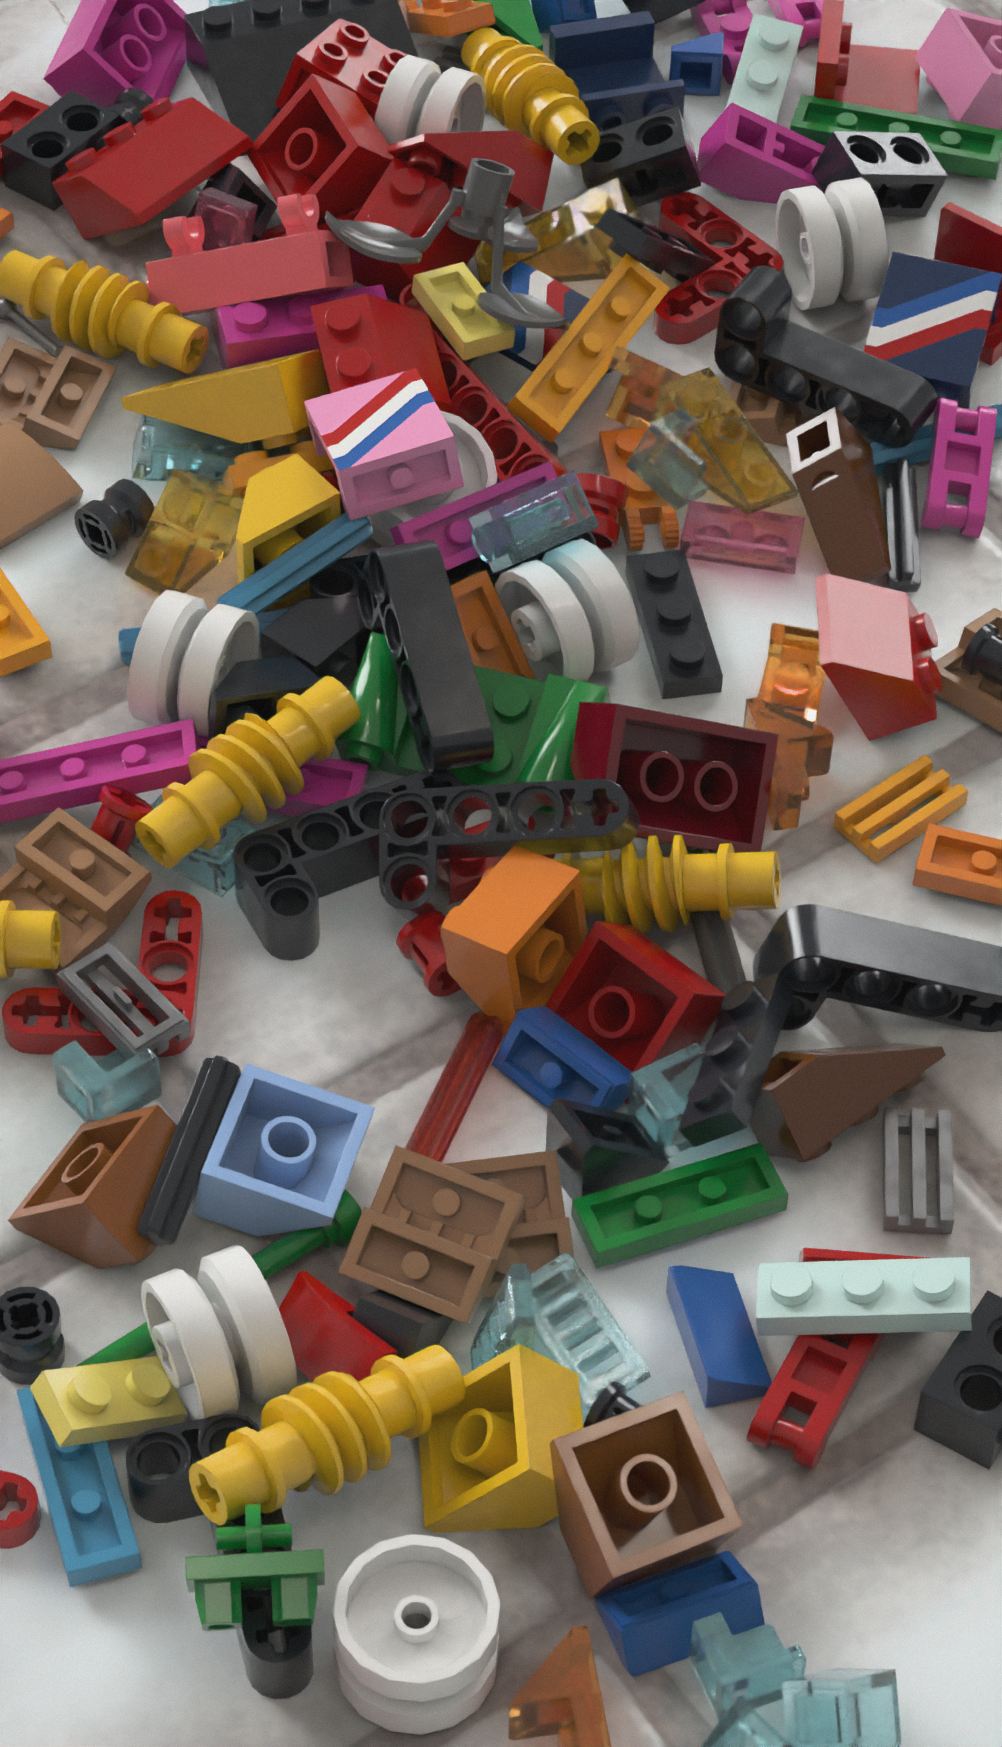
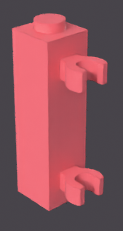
M301 194L278 197V212L286 228L287 236L204 252L202 245L205 238V229L201 216L189 218L179 216L164 219L163 233L171 249L172 258L145 262L148 278L146 284L150 292L149 302L153 306L163 301L173 304L180 311V317L212 312L215 308L221 306L295 297L301 294H315L354 287L348 245L342 242L332 230L317 229L319 204L316 194L303 196Z

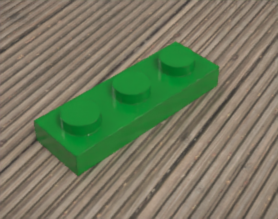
M760 1142L572 1199L571 1216L597 1269L787 1210L789 1194L764 1146Z

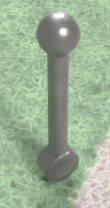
M1 298L0 317L12 319L52 353L54 357L58 358L64 346L60 347L17 310L16 303Z

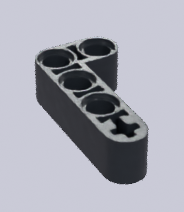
M762 265L751 269L726 298L720 309L714 350L715 362L720 371L737 383L815 416H819L836 407L862 436L885 446L902 448L910 444L938 404L934 387L926 379L915 373L788 321L792 300V290L788 280L772 267Z
M430 539L372 549L369 552L357 583L360 614L367 629L383 628L423 767L425 770L429 769L430 773L490 763L494 756L492 728L438 545L434 540Z
M429 769L422 770L250 833L241 838L235 845L233 853L235 895L239 907L264 948L272 956L280 960L294 961L304 959L312 954L318 947L320 939L319 898L379 876V817L381 808L386 800L396 792L407 789L462 786L461 780L455 774L446 770L430 773ZM427 813L413 814L406 820L402 829L403 838L416 837L423 832L427 826Z
M600 778L399 791L386 800L381 808L379 817L380 891L386 902L409 921L420 914L434 910L440 911L443 914L450 899V859L503 857L515 844L538 854L597 852L620 849L632 842L638 833L640 824L638 810L620 785L612 780ZM612 804L618 813L609 814L607 816V825L600 826L593 817L602 816L605 811V805ZM572 805L578 809L581 815H574ZM543 806L555 807V818L550 826L540 831L528 830L529 817L533 811ZM482 809L491 810V821L485 830L474 835L465 834V824L471 814ZM427 813V826L423 832L416 837L403 838L402 829L406 820L413 814ZM415 876H427L428 885L423 896L415 901H403L402 892L407 881Z
M803 904L786 910L778 918L753 960L754 982L780 972L795 990L781 1030H796L807 1025L813 1019L825 999L830 998L980 1032L1002 1031V947L826 906Z
M234 1413L155 1428L139 1434L130 1443L126 1451L129 1497L134 1511L144 1520L153 1523H169L204 1515L195 1500L189 1482V1470L192 1464L226 1448V1440L231 1432L243 1427H248L258 1432L260 1431L258 1425L249 1417ZM156 1473L172 1474V1476L165 1479L154 1480L148 1478ZM282 1508L267 1514L261 1512L262 1525L285 1524ZM245 1514L223 1525H217L210 1521L216 1550V1528L237 1527L239 1525L234 1523L245 1519ZM291 1546L263 1548V1553L292 1551ZM247 1549L217 1550L218 1555L247 1553ZM241 1590L243 1628L236 1629L246 1674L252 1687L261 1695L272 1699H288L301 1693L309 1685L313 1675L312 1625L273 1626L272 1590ZM280 1630V1639L284 1652L275 1653L273 1645L269 1643L268 1633Z

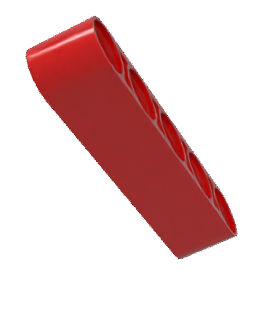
M431 327L453 412L450 414L461 417L481 433L493 452L497 478L500 481H504L551 461L571 508L572 500L568 493L573 475L533 431L506 408L508 404L468 360L463 361L448 340Z

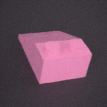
M947 7L915 55V59L927 75V83L939 93L949 108V116L955 122L1002 130V20Z

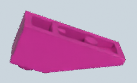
M731 102L701 137L697 158L700 180L740 200L777 204L781 192L788 189L815 185L823 192L811 172L825 146Z

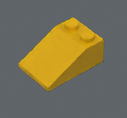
M317 349L166 382L121 397V401L125 410L241 444L262 439L263 448L271 449L298 442L297 439L312 435L304 401L327 395L329 390L320 352Z

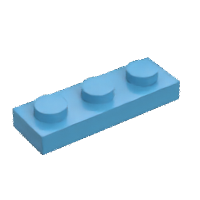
M30 1387L16 1390L19 1409L69 1586L74 1587L142 1568L139 1547L107 1441L59 1447Z

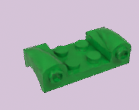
M371 632L351 690V694L360 710V720L335 740V745L341 760L367 764L368 771L381 770L406 777L425 770L418 753L386 637L383 634ZM473 665L492 728L494 756L490 763L447 771L455 774L461 780L462 786L575 780L570 761L579 702L611 703L608 687L548 673L546 682ZM572 805L574 815H578V809ZM543 806L535 810L544 814L556 813L553 806Z

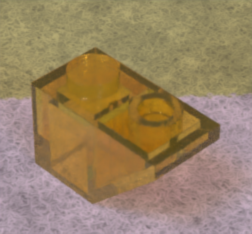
M174 468L125 571V575L160 595L166 590L185 593L229 555L236 540L244 496L207 476Z

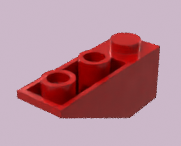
M517 130L425 133L391 144L388 149V153L407 162L408 167L414 168L415 166L444 181L450 192H452L453 188L463 189L471 159L483 158L504 164L515 172L505 206L508 209L518 207L522 218L540 213L543 210L554 153Z

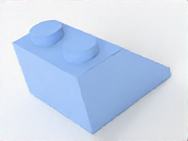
M245 1063L202 1168L193 1215L256 1237L331 1225L375 1107Z

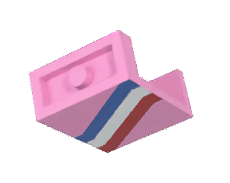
M416 368L304 401L315 451L318 456L328 454L336 471L344 510L350 521L464 487L455 437Z

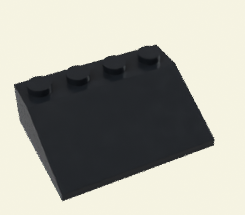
M245 0L224 6H211L205 10L184 15L187 67L213 111L247 134L252 143L282 110L274 104L296 53L336 20L343 19L347 22L356 23L365 28L372 38L388 48L399 50L407 55L418 58L419 56L398 0Z

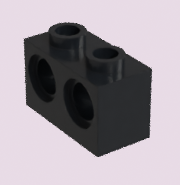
M69 91L1 143L5 187L55 211L63 205V202L52 182L69 171L65 164L68 160L87 149L94 148L97 152L107 144L103 137L120 126V115L77 93Z
M678 106L600 132V142L597 150L592 157L581 163L583 181L600 219L608 207L622 213L702 186L694 145Z
M833 131L811 172L824 193L828 185L833 182L862 177L873 189L882 215L898 217H925L948 177L920 133Z
M987 1290L972 1313V1331L959 1332L921 1390L913 1430L988 1470L1002 1451V1297ZM969 1405L981 1406L988 1411H977L970 1408Z

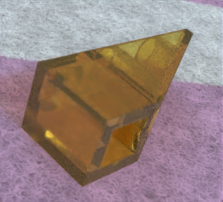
M617 177L599 187L591 188L583 195L550 211L542 212L535 218L525 222L526 227L539 243L537 252L514 253L503 251L502 274L521 260L560 283L606 279L622 259L608 247L613 239L596 227L606 209L609 207L645 222ZM486 242L480 245L474 255L480 284L483 288L491 283L493 247L486 244Z
M710 367L660 385L650 427H656L660 444L680 471L746 515L797 497L798 490Z

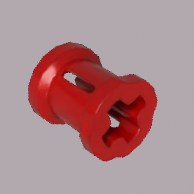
M103 786L98 796L102 804L90 829L132 858L128 850L136 835L135 824L152 811L153 808L149 803L133 793L113 786Z
M434 910L420 914L407 922L398 933L396 944L402 955L406 959L414 960L424 973L423 981L427 990L433 996L444 997L462 988L447 970L444 945L441 939V926L445 916L440 911Z

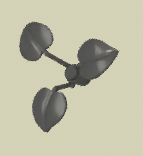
M483 158L471 159L463 189H452L448 203L425 235L419 238H411L402 231L382 224L339 220L326 211V223L342 242L368 257L392 263L409 264L421 262V252L429 248L448 221V227L454 232L470 239L485 241L486 244L493 247L492 293H479L477 303L482 310L500 321L515 326L532 329L551 328L569 330L570 322L568 318H563L556 310L537 298L523 293H510L502 282L503 251L535 253L539 246L536 237L526 227L519 208L508 209L505 206L515 172L504 164ZM458 206L463 208L461 216L451 217Z

